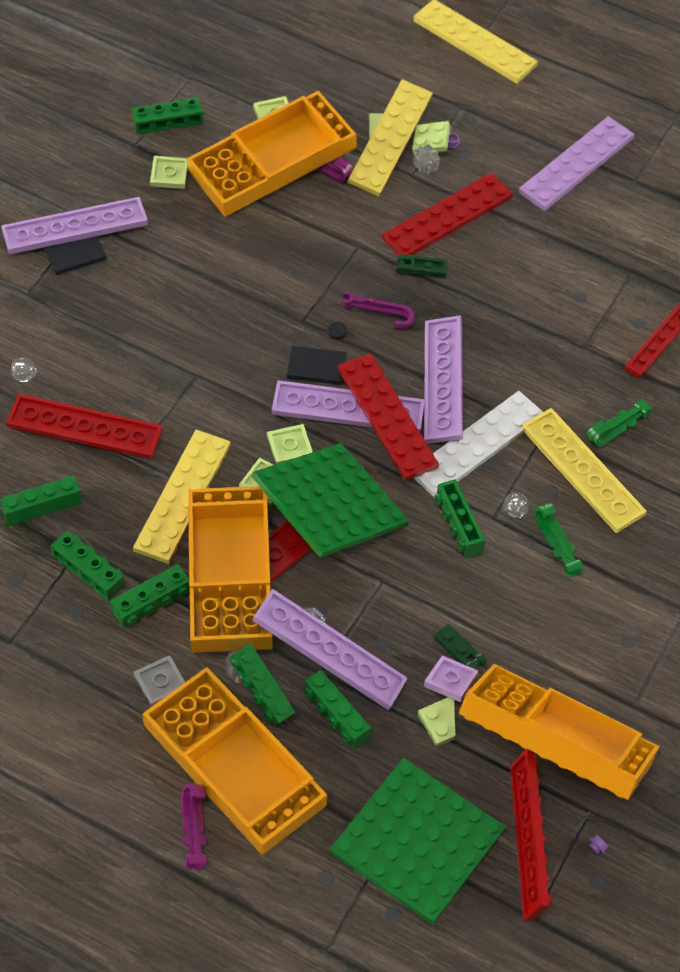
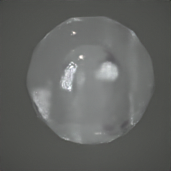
M28 357L16 358L11 364V374L19 382L31 381L36 375V365Z
M510 493L503 500V510L508 516L519 519L529 511V501L522 493Z

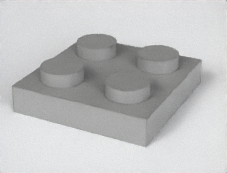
M170 655L133 672L151 707L185 683Z

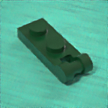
M401 254L397 258L396 273L399 275L409 273L445 278L447 259Z
M449 623L434 634V639L457 662L473 669L487 662L485 656L469 644Z

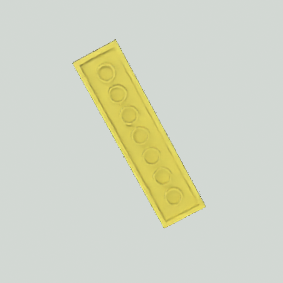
M432 0L413 17V21L517 84L538 64V61L437 0Z
M403 79L401 80L348 179L349 184L378 197L380 196L433 94L432 92Z
M552 408L522 425L523 432L615 533L646 516L647 511Z
M195 430L134 544L133 552L167 564L170 563L189 527V489L209 488L231 446L230 441Z

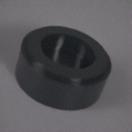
M342 322L330 324L328 328L329 336L334 340L345 338L347 334L345 324Z

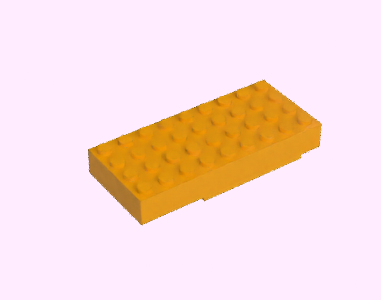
M317 91L307 97L302 96L232 132L231 136L187 158L188 172L224 217L357 148L356 133L325 97Z
M260 486L189 489L190 642L192 653L239 651L249 643L253 645L255 650L273 649L272 633L252 621L271 592L267 495Z
M493 664L466 693L459 714L464 716L465 719L474 721L482 725L486 730L494 731L504 739L512 740L522 748L537 753L541 758L549 759L557 763L559 767L568 769L576 773L577 776L588 779L598 787L606 788L614 792L616 796L627 800L651 767L660 747L642 738V733L552 688L546 690L496 664Z
M208 667L143 713V724L197 784L204 785L206 795L262 856L327 806V794L313 780L314 778L247 707L243 706Z

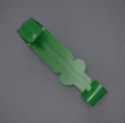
M640 399L630 411L621 410L618 413V417L614 416L607 422L600 420L587 431L586 435L592 444L602 447L624 433L627 427L635 428L637 420L641 417L644 419L652 414L650 411L653 408L644 399Z
M544 503L536 507L534 514L537 525L549 546L554 548L553 556L562 559L567 577L582 573L581 568H584L583 564L579 559H575L573 555L575 547L573 544L567 543L568 538L554 516L557 512L551 503Z

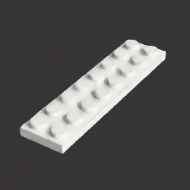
M520 391L516 392L464 430L463 439L449 441L433 454L439 463V468L414 477V479L435 498L438 484L454 479L459 482L524 433L522 425L540 415L543 411Z

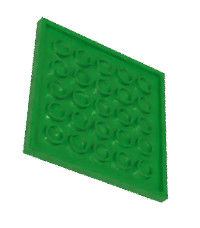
M342 443L254 471L252 474L254 481L320 558L403 528L410 521Z
M403 758L331 846L329 853L434 925L505 832L506 826Z

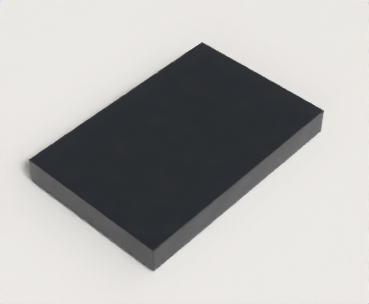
M97 236L44 247L55 275L107 260Z
M292 345L287 379L342 385L343 378L338 371V365L345 363L346 352Z

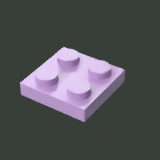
M441 656L426 678L424 687L461 702L477 678L478 670Z

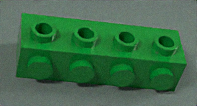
M199 97L132 108V120L136 135L203 124V110Z
M75 476L64 477L52 483H45L42 486L26 489L23 492L0 498L2 513L7 526L82 504L81 493Z
M454 479L438 484L435 500L437 505L442 508L444 520L448 521L450 525L451 535L457 539L458 550L463 552L465 558L484 553L485 538L457 480Z
M66 531L51 544L52 556L107 601L125 586L122 571L118 568H113L106 558L97 555L95 550L91 546H86L82 543L77 535H72L69 531Z
M176 564L110 600L111 612L123 628L133 625L139 619L152 615L155 610L168 606L175 599L186 596L190 592L189 578L179 564Z
M251 643L228 657L234 670L241 676L244 686L250 690L255 703L261 707L266 720L272 726L295 713Z
M319 670L305 680L304 693L306 697L316 705L318 711L329 720L330 725L340 733L343 740L353 750L370 740L371 727L322 670Z

